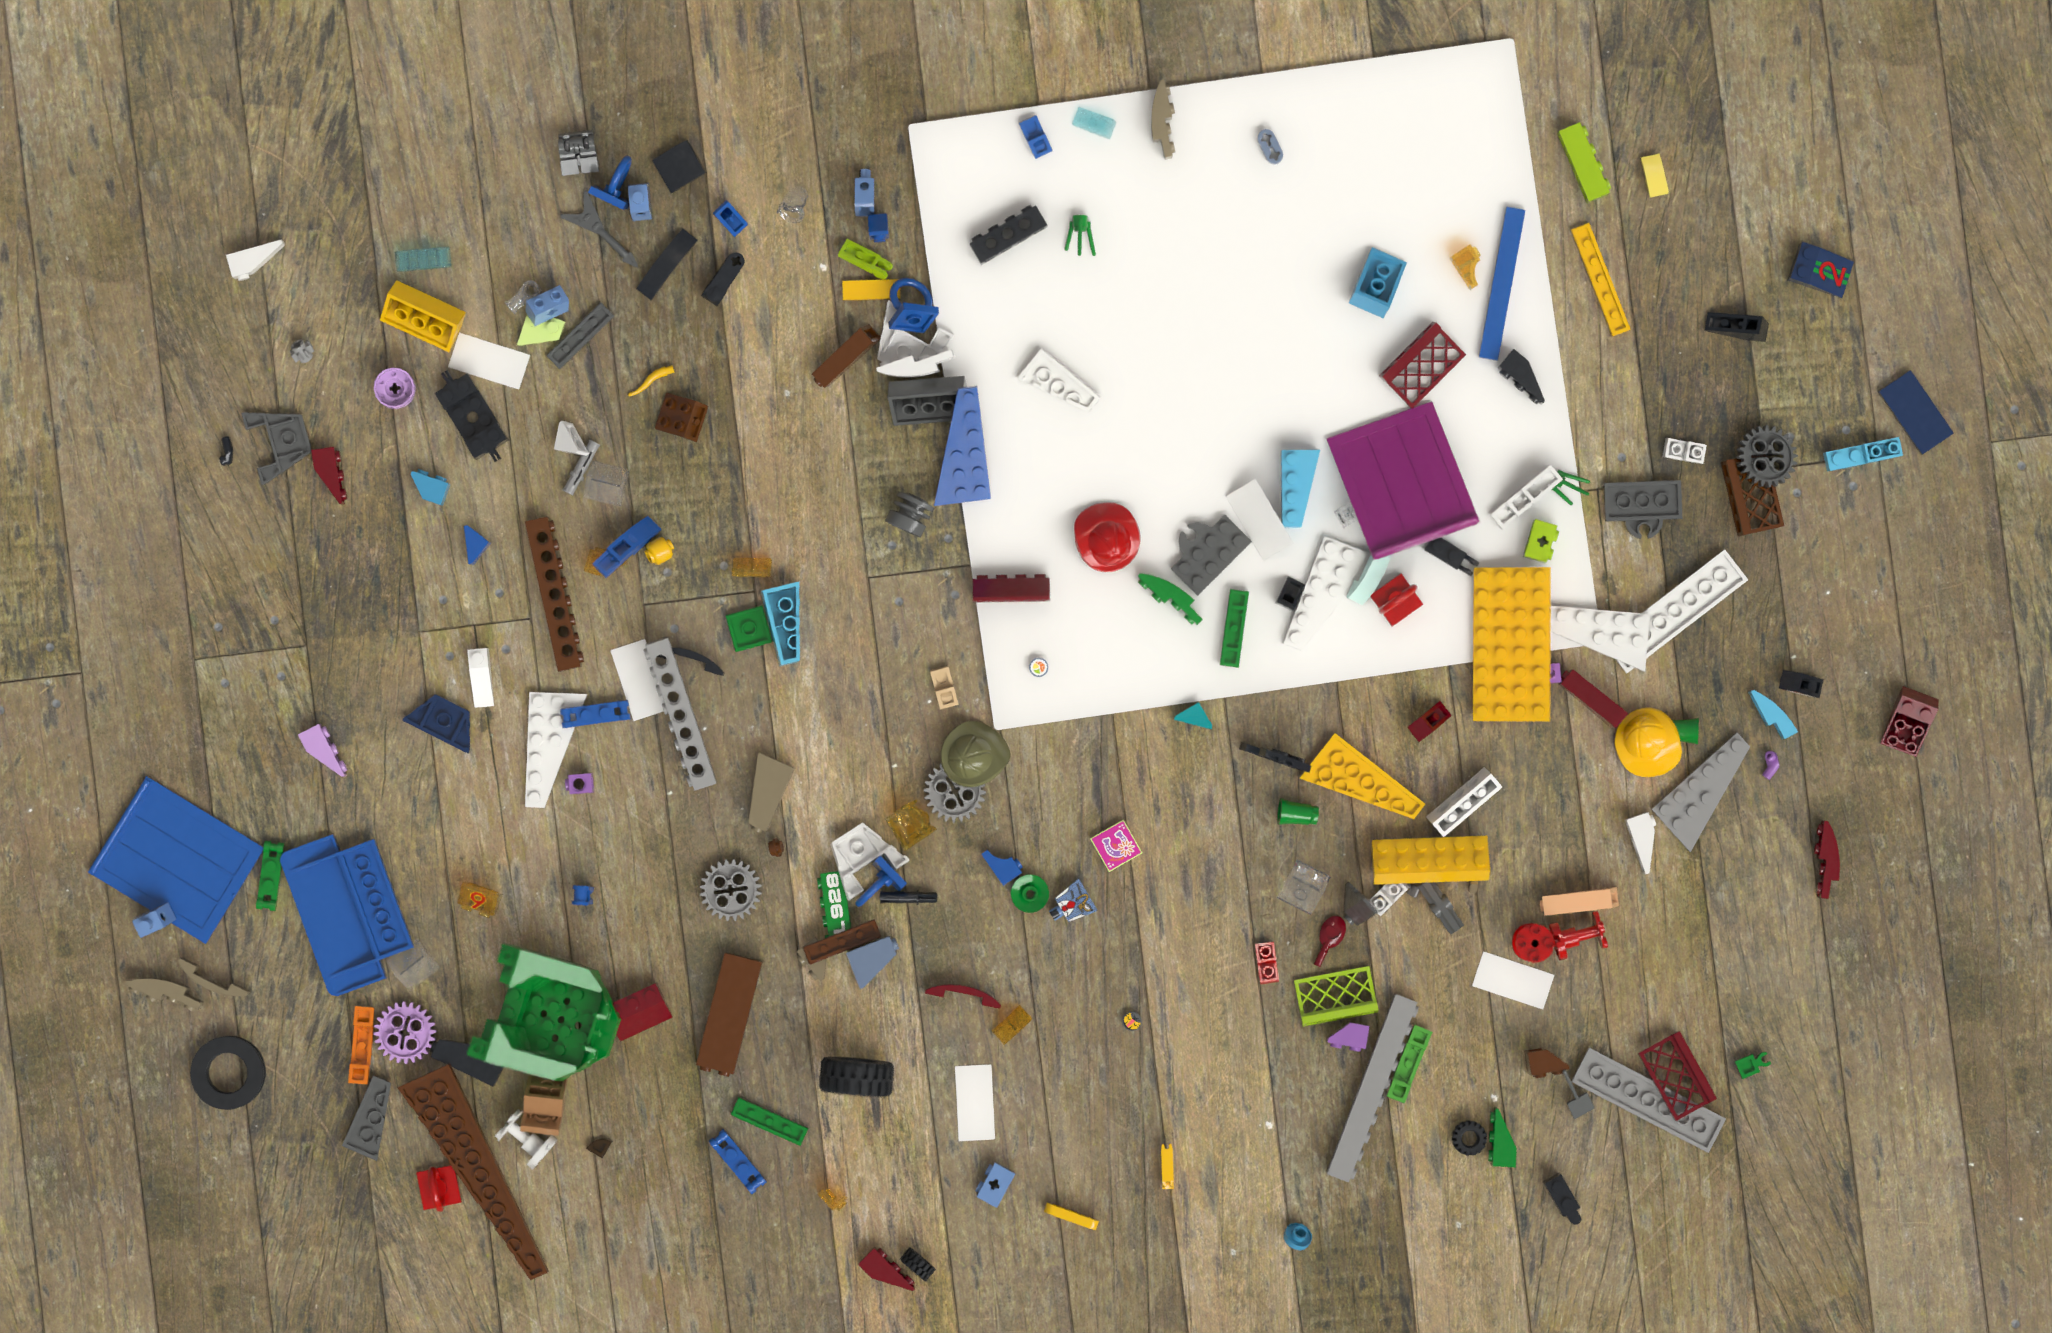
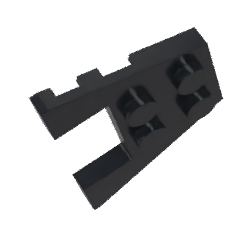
M1241 742L1239 750L1310 773L1312 767L1306 764V759L1273 748L1271 751Z

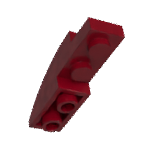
M1821 821V824H1818L1817 827L1819 841L1814 846L1816 859H1823V863H1820L1819 866L1821 880L1817 882L1816 893L1818 898L1829 899L1831 880L1839 881L1840 857L1837 841L1828 821Z

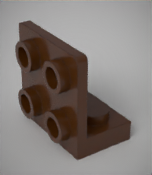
M666 393L655 429L697 442L708 406L695 400Z

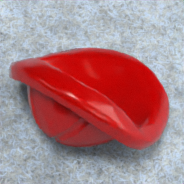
M1097 503L1082 511L1075 520L1074 535L1077 550L1083 561L1092 569L1100 572L1118 571L1130 564L1137 555L1141 542L1139 526L1131 512L1124 506L1116 503Z

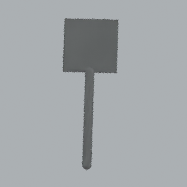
M1563 1070L1562 1072L1575 1099L1567 1102L1573 1118L1576 1119L1593 1110L1594 1106L1587 1092L1580 1096L1577 1095L1566 1070Z

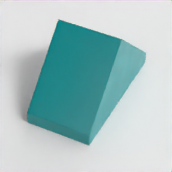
M1199 702L1174 717L1176 721L1207 729H1212L1213 726Z

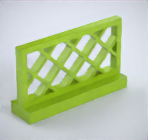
M1369 966L1294 980L1302 1027L1378 1013L1379 1011ZM1366 971L1368 979L1364 985L1354 979L1359 972ZM1339 976H1346L1350 979L1345 989L1335 983ZM1322 979L1332 983L1326 992L1317 987V984ZM1352 981L1362 987L1356 996L1347 991ZM1308 983L1312 986L1307 996L1300 992L1299 984ZM1333 985L1343 991L1337 1000L1328 994ZM1314 989L1324 994L1319 1003L1309 998ZM1363 989L1371 993L1372 1001L1364 1002L1358 998ZM1344 993L1354 998L1350 1005L1345 1006L1339 1002ZM1326 996L1335 1001L1330 1009L1320 1005ZM1306 1000L1316 1005L1313 1012L1304 1013L1303 1005Z

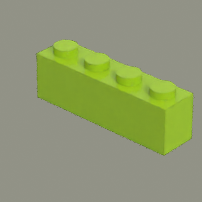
M1579 122L1558 131L1557 135L1586 203L1608 195L1611 186L1608 179H1604L1602 175L1604 170L1601 162L1596 161L1594 156L1596 151L1593 144H1589L1587 140L1589 135L1586 127L1581 126Z

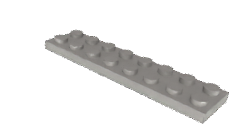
M1589 1047L1571 1082L1707 1153H1709L1726 1118L1701 1107L1675 1121L1653 1080ZM1665 1087L1664 1092L1666 1096L1674 1098L1675 1092ZM1679 1094L1677 1095L1676 1099L1687 1102V1098ZM1690 1100L1689 1103L1697 1105V1103ZM1676 1101L1674 1110L1678 1116L1684 1112L1686 1104Z

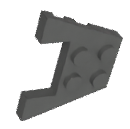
M241 413L246 430L266 425L276 463L257 468L262 485L267 484L311 454L312 446L303 415Z

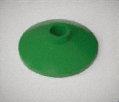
M1024 875L1014 882L1011 889V899L1019 910L1026 913H1034L1041 910L1047 904L1049 889L1046 882L1039 876ZM1028 890H1032L1034 892V895L1032 897H1028L1026 895V892Z

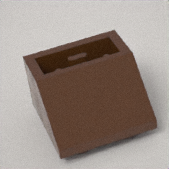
M1545 1048L1524 1051L1527 1072L1535 1078L1546 1077V1073L1550 1072L1554 1075L1563 1074V1070L1569 1069L1568 1064Z

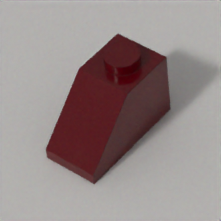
M1439 701L1407 728L1417 741L1420 742L1452 715L1442 702Z

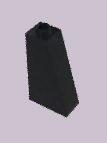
M439 1039L438 1042L434 1041L430 1052H433L432 1058L446 1065L450 1063L453 1068L492 1087L496 1085L504 1068L503 1066L467 1055L470 1043Z

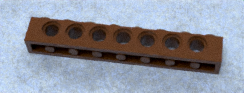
M549 517L525 521L557 670L562 672L582 667L581 663L584 662L582 651H578L577 644H580L578 632L574 633L573 625H576L574 614H570L569 606H572L570 595H566L565 588L568 585L566 577H562L561 569H564L562 558L557 556L559 544L558 540L553 538L552 532L555 531L554 522L549 520ZM540 533L548 535V540L545 543L538 541ZM546 551H550L552 554V559L548 562H544L542 559V555ZM549 570L556 572V578L552 581H549L546 577ZM553 589H559L560 597L558 599L551 598L550 593ZM558 607H562L565 612L561 618H557L554 614ZM562 626H566L569 630L568 635L565 637L559 635V629ZM565 645H571L573 648V652L568 656L563 653Z

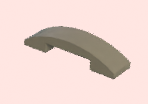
M183 957L178 960L181 968L191 979L210 991L227 996H247L251 993V991L235 983H232L228 989L196 973L199 965Z

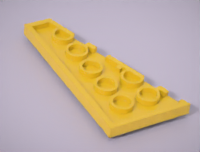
M1336 733L1333 734L1311 762L1310 773L1304 772L1300 776L1302 780L1411 819H1415L1425 806L1424 802Z

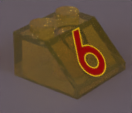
M465 881L462 882L457 903L461 904V909L470 912L472 909L480 911L479 915L490 918V915H496L503 894Z

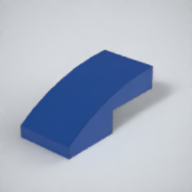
M1036 115L1019 122L1035 159L1053 151Z

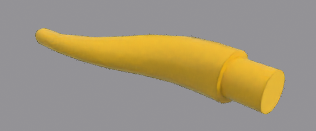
M673 365L664 366L653 371L647 376L643 384L635 391L628 393V396L644 391L658 378L675 373Z

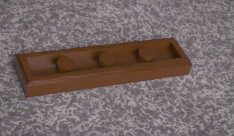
M875 919L804 946L803 949L809 965L882 936Z

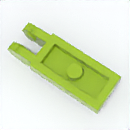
M846 239L838 253V257L871 274L873 273L875 277L885 279L888 276L887 272L882 269L890 271L893 268L892 263L882 258L881 255L849 239Z

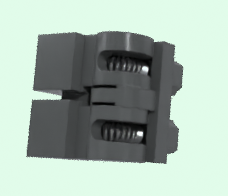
M593 130L558 134L562 176L579 174V166H581L582 173L599 172V159Z

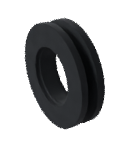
M222 1036L210 1040L197 1051L191 1064L190 1078L194 1091L203 1102L217 1109L231 1110L242 1107L257 1097L265 1082L266 1067L260 1051L251 1042L237 1036ZM223 1053H232L239 1056L247 1067V1078L244 1085L234 1092L218 1090L209 1078V1068L212 1061Z

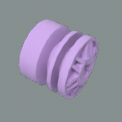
M400 368L385 369L378 374L374 382L376 398L388 408H403L415 396L416 387L414 380L406 371ZM395 383L398 387H400V390L397 391V394H394L393 391H390V388H392L394 386L393 384Z

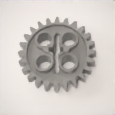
M940 764L939 771L934 768L935 775H928L931 782L925 781L929 788L924 789L925 793H929L924 799L931 801L927 804V807H934L931 813L933 814L938 811V819L944 815L945 822L950 817L953 823H955L956 818L963 822L964 816L969 820V813L976 815L975 808H982L978 803L985 801V799L980 797V795L986 794V791L981 790V788L985 787V784L977 787H964L951 780L954 788L959 789L958 796L964 804L961 807L955 794H950L952 789L946 780L948 776L944 772L942 764ZM939 783L946 784L947 790L945 792H939L936 789ZM965 791H970L973 794V798L965 800L962 794ZM948 800H953L956 802V807L948 809L945 803Z
M725 859V865H722L719 861L717 862L718 868L712 865L711 869L713 872L706 871L705 873L708 878L701 879L706 883L700 886L701 889L705 890L700 896L706 897L702 904L708 903L709 905L706 910L712 908V916L719 913V919L723 915L726 916V921H729L730 916L733 917L734 921H737V915L744 919V912L750 915L749 908L756 909L753 903L760 902L756 898V895L762 894V892L757 891V888L761 887L762 884H756L760 877L754 878L753 875L756 871L749 872L750 865L744 868L743 861L736 865L735 859H733L731 864ZM736 874H742L744 877V882L741 885L734 882ZM717 877H723L725 880V885L722 888L715 885ZM729 885H732V888L748 887L747 890L733 892V896H730V893L714 894L716 890L728 889ZM739 893H744L747 896V901L744 904L737 901ZM720 896H726L728 899V904L725 907L718 904Z

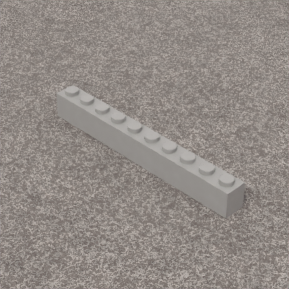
M1394 993L1326 1174L1346 1182L1354 1179L1357 1169L1354 1167L1357 1161H1361L1364 1153L1361 1150L1364 1143H1368L1371 1135L1368 1132L1370 1125L1374 1126L1378 1117L1375 1112L1377 1107L1381 1108L1385 1098L1382 1096L1384 1089L1388 1090L1391 1083L1390 1073L1396 1070L1398 1064L1396 1057L1404 1049V1036L1409 1035L1412 1025L1409 1023L1411 1018H1415L1419 1007L1416 1006V1001Z

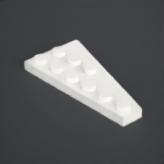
M1324 536L1283 644L1298 650H1302L1347 596L1353 581H1359L1371 555L1370 553Z
M1551 606L1552 633L1645 672L1650 614Z
M529 692L525 807L545 808L575 728H562L563 716L560 715V709L583 706L587 694ZM575 713L570 714L571 721L576 720Z

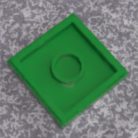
M763 605L725 615L735 652L773 643Z

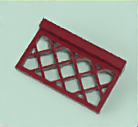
M1432 322L1379 377L1413 409L1466 354L1441 329L1437 322ZM1439 334L1445 338L1444 347H1434V339ZM1424 349H1431V360H1421V352ZM1434 349H1444V360H1434ZM1448 349H1455L1460 354L1455 360H1447ZM1411 362H1418L1417 374H1407V366ZM1421 362H1431V374H1421ZM1434 362H1444V371L1441 374H1434ZM1397 376H1404V387H1396L1392 381ZM1407 376H1417V387H1407ZM1421 376H1431V384L1428 387H1420ZM1407 390H1417V398L1413 402L1407 398Z
M1680 1031L1671 1034L1638 1053L1675 1121L1717 1099ZM1668 1041L1673 1046L1672 1055L1661 1052L1663 1044ZM1650 1051L1658 1053L1655 1064L1647 1062L1644 1054ZM1660 1054L1671 1057L1668 1068L1658 1065ZM1673 1058L1681 1060L1683 1064L1681 1072L1671 1069ZM1657 1067L1667 1070L1664 1081L1656 1078L1655 1072ZM1670 1071L1680 1074L1677 1085L1667 1082ZM1683 1075L1691 1078L1692 1084L1690 1089L1680 1086ZM1666 1084L1676 1087L1674 1098L1666 1096L1664 1092ZM1679 1088L1689 1091L1687 1102L1676 1099ZM1692 1092L1700 1094L1703 1102L1697 1105L1689 1103ZM1676 1101L1686 1104L1684 1112L1678 1116L1674 1110Z

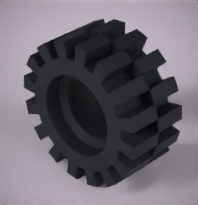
M1462 1121L1459 1125L1455 1126L1452 1132L1453 1146L1457 1151L1466 1156H1474L1482 1152L1481 1150L1485 1148L1487 1143L1485 1129L1475 1121ZM1466 1131L1475 1132L1477 1140L1473 1145L1468 1146L1463 1143L1462 1135Z
M910 1247L900 1258L912 1272L924 1281H927L936 1270L926 1259Z

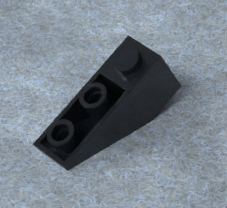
M1513 349L1499 365V374L1507 380L1510 378L1514 381V386L1519 391H1526L1530 395L1528 398L1533 403H1540L1542 405L1545 399L1529 361Z

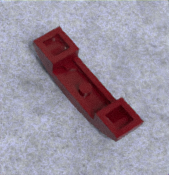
M944 984L925 990V994L944 997L945 990L983 997V1006L1001 1008V1004L991 995L966 985Z

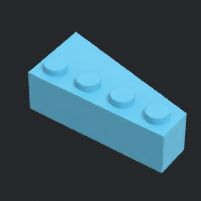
M1281 450V522L1284 528L1302 527L1320 450Z

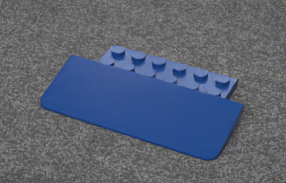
M332 834L288 850L281 855L280 862L328 992L333 996H339L386 979L387 977L380 960L414 948V944L375 839L340 852L335 835Z

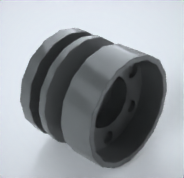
M898 491L897 497L904 501L901 503L894 500L893 503L900 509L899 511L890 510L885 522L921 538L926 526L920 522V518L929 520L930 516L923 512L927 510L933 513L935 508L913 494Z

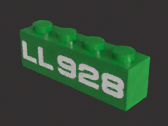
M839 871L821 873L820 878H817L818 889H822L823 897H820L821 908H825L826 916H822L823 926L828 929V935H825V938L850 929L851 921L848 899Z

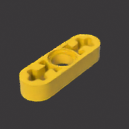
M1048 1202L1043 1211L1092 1230H1096L1099 1223L1094 1218Z

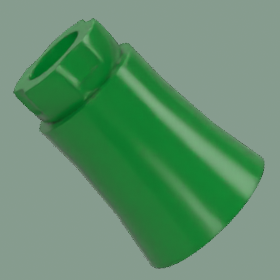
M1699 718L1672 720L1679 733L1680 742L1698 745Z
M1280 798L1277 810L1278 825H1317L1319 806H1311V804Z

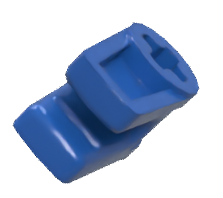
M573 885L574 901H572V905L593 904L590 894L594 892V887Z

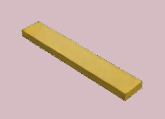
M1586 223L1571 229L1612 337L1631 330L1590 224Z

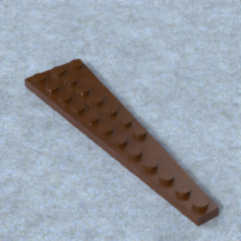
M449 1063L399 1086L398 1089L405 1100L417 1113L421 1123L426 1126L432 1139L437 1142L441 1152L448 1159L454 1171L477 1204L484 1210V1214L495 1226L499 1236L501 1235L507 1244L506 1246L514 1254L515 1259L528 1278L533 1280L548 1273L549 1270L451 1064Z

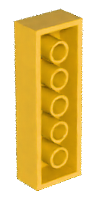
M1488 836L1372 840L1371 857L1374 885L1489 880Z

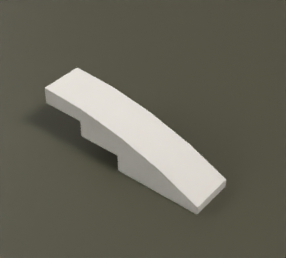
M1552 465L1548 466L1490 514L1501 529H1504L1563 480Z

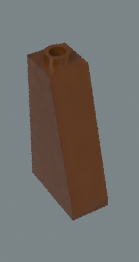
M870 324L859 328L812 373L816 384L824 388L830 386L881 340V336Z

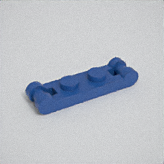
M628 700L562 708L560 709V715L563 716L562 728L631 719L627 709L629 702ZM620 707V714L615 715L614 708ZM575 713L576 720L571 721L570 714Z
M724 1129L719 1132L717 1137H712L708 1141L751 1194L757 1191L756 1188L760 1185L763 1186L767 1183L766 1179ZM725 1140L728 1145L722 1148L719 1144ZM753 1174L756 1179L751 1183L747 1178Z

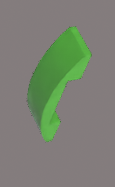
M1414 1025L1395 1070L1387 1097L1405 1104L1412 1081L1433 1033L1432 1031Z

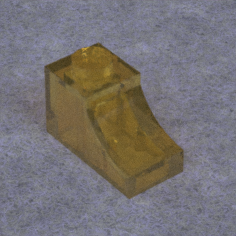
M1468 245L1451 256L1450 261L1471 291L1478 286L1475 278V267L1480 262L1479 257L1481 254L1475 246L1472 248L1471 245Z

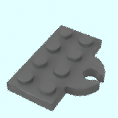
M1681 480L1603 483L1605 522L1624 521L1627 531L1637 539L1642 537L1639 532V527L1642 524L1649 527V533L1647 534L1649 539L1659 533L1663 520L1683 519Z
M1226 515L1212 528L1199 522L1187 525L1189 529L1196 532L1194 540H1188L1183 531L1180 533L1178 543L1184 556L1171 570L1197 596L1252 542Z

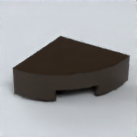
M598 1139L590 1143L586 1149L603 1158L613 1141Z

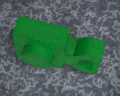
M1767 1052L1759 1053L1757 1058L1750 1054L1734 1061L1741 1079L1759 1073V1066L1767 1067L1771 1064V1061L1762 1062V1057L1767 1055Z

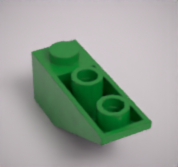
M1494 1107V1112H1490V1123H1493V1131H1489V1142H1492V1150H1488V1162H1491V1165L1496 1167L1516 1168L1517 1148L1499 1109Z

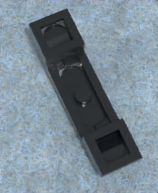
M682 229L658 257L636 289L652 301L663 287L664 282L685 255L687 256L698 240Z
M672 647L674 654L706 663L704 671L724 676V671L707 657L691 650ZM658 655V656H657V657L666 659V657H665L664 655Z

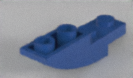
M649 516L645 517L609 545L606 551L593 562V566L605 578L609 577L632 554L635 555L661 531V528Z

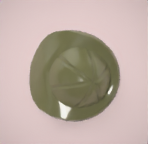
M967 721L956 726L946 736L942 744L940 758L944 772L953 782L964 787H977L997 777L1010 761L1011 753L1004 738L993 728L982 722Z

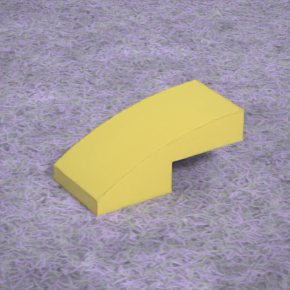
M1660 154L1641 157L1649 197L1669 194Z

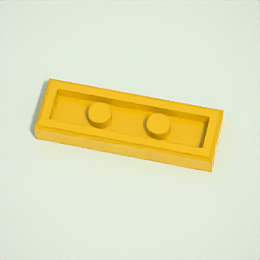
M899 279L842 281L843 301L890 299L891 286ZM900 288L897 292L898 299H901Z

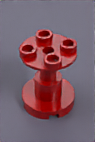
M1598 911L1592 912L1594 926L1576 930L1575 927L1560 930L1557 922L1549 925L1559 961L1567 959L1566 949L1579 946L1580 941L1597 937L1601 948H1608L1606 937L1603 935L1605 928L1603 922L1600 921Z
M1533 923L1523 924L1513 933L1512 949L1522 960L1533 963L1542 962L1553 952L1555 945L1553 935L1542 925ZM1533 940H1535V942H1534V943L1536 944L1535 946H1532V945H1531V942H1532Z

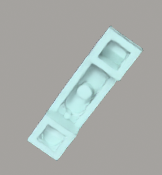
M1370 555L1359 581H1353L1346 597L1363 605L1381 581L1391 555L1377 560H1373L1372 555Z

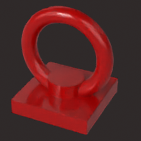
M1402 573L1370 596L1379 608V613L1384 615L1391 627L1423 605L1415 593L1418 589L1417 585L1412 584L1410 586Z
M451 1165L439 1168L431 1166L429 1170L416 1172L423 1210L435 1208L438 1212H442L445 1206L462 1202L457 1173Z

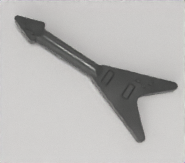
M584 191L583 213L560 215L566 221L599 234L623 258V262L636 268L638 267L632 252L628 253L604 229L587 191Z

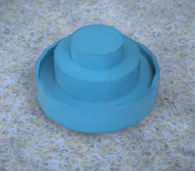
M1291 1223L1283 1233L1286 1244L1295 1250L1306 1249L1312 1241L1310 1230L1300 1223Z

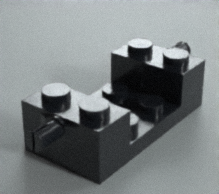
M448 370L441 373L447 384L435 392V395L458 429L474 459L478 460L488 453L494 462L502 459L496 448L509 441L471 376L467 373L453 380ZM471 412L478 414V420L474 423L468 421V414Z

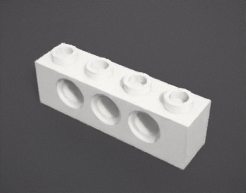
M1484 767L1427 815L1426 818L1445 837L1499 791L1502 786Z

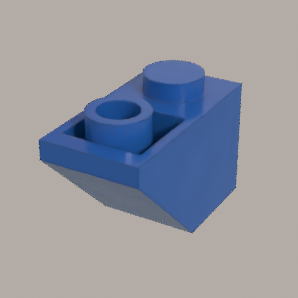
M887 213L868 215L870 240H874V243L886 242L885 239L889 238Z

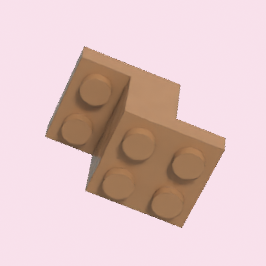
M529 1074L524 1094V1110L520 1131L559 1136L568 1078L564 1081H558Z

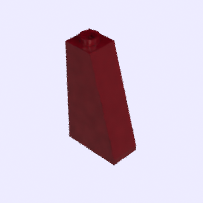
M1566 670L1561 675L1559 685L1611 729L1617 728L1628 715L1624 709L1575 670Z

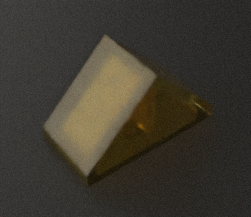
M1019 1005L992 1032L1005 1045L1032 1018Z

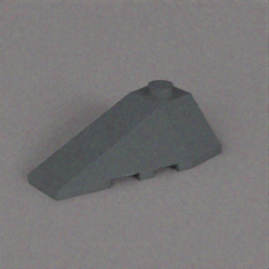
M1350 882L1345 884L1344 912L1346 915L1344 918L1351 925L1355 923L1358 926L1376 915L1378 910Z

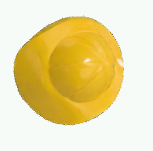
M1648 707L1634 710L1622 720L1616 729L1614 746L1617 756L1623 766L1634 775L1654 777L1666 774L1681 759L1682 748L1677 728L1670 717L1659 709Z

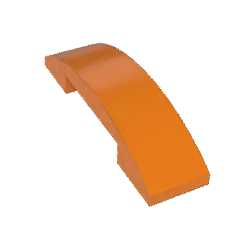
M355 1006L348 1083L368 1085L373 1046L374 1007Z

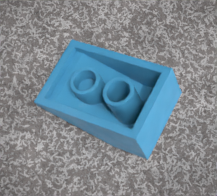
M1372 247L1354 287L1349 304L1384 318L1391 306L1407 262Z

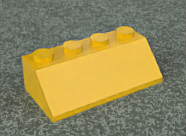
M396 280L387 294L380 321L450 352L461 329L466 312Z

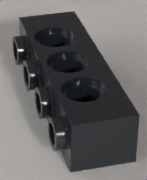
M1031 205L1021 210L1022 214L1016 217L1011 215L1004 220L1006 223L1001 226L996 224L988 229L989 233L983 236L978 234L971 239L970 247L981 265L1048 227L1036 205L1034 207ZM1021 220H1028L1030 226L1027 229L1020 228L1019 222ZM1005 229H1010L1013 232V236L1009 239L1004 238L1002 232ZM988 239L996 240L997 244L994 248L986 246L985 243Z

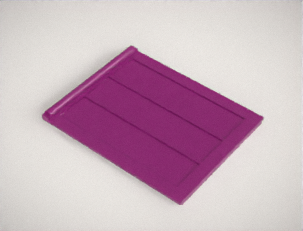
M1432 401L1327 438L1328 445L1373 560L1471 527L1480 522Z

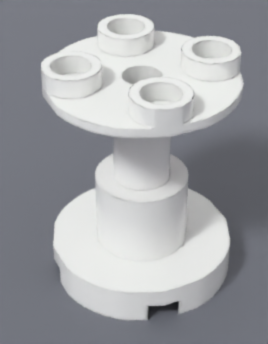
M518 1109L508 1119V1124L501 1128L495 1137L500 1141L509 1132L523 1144L521 1148L532 1156L527 1165L533 1170L553 1147L557 1139L551 1135L544 1142L535 1133L530 1135L527 1132L520 1131V1126L515 1122L522 1115L523 1111Z

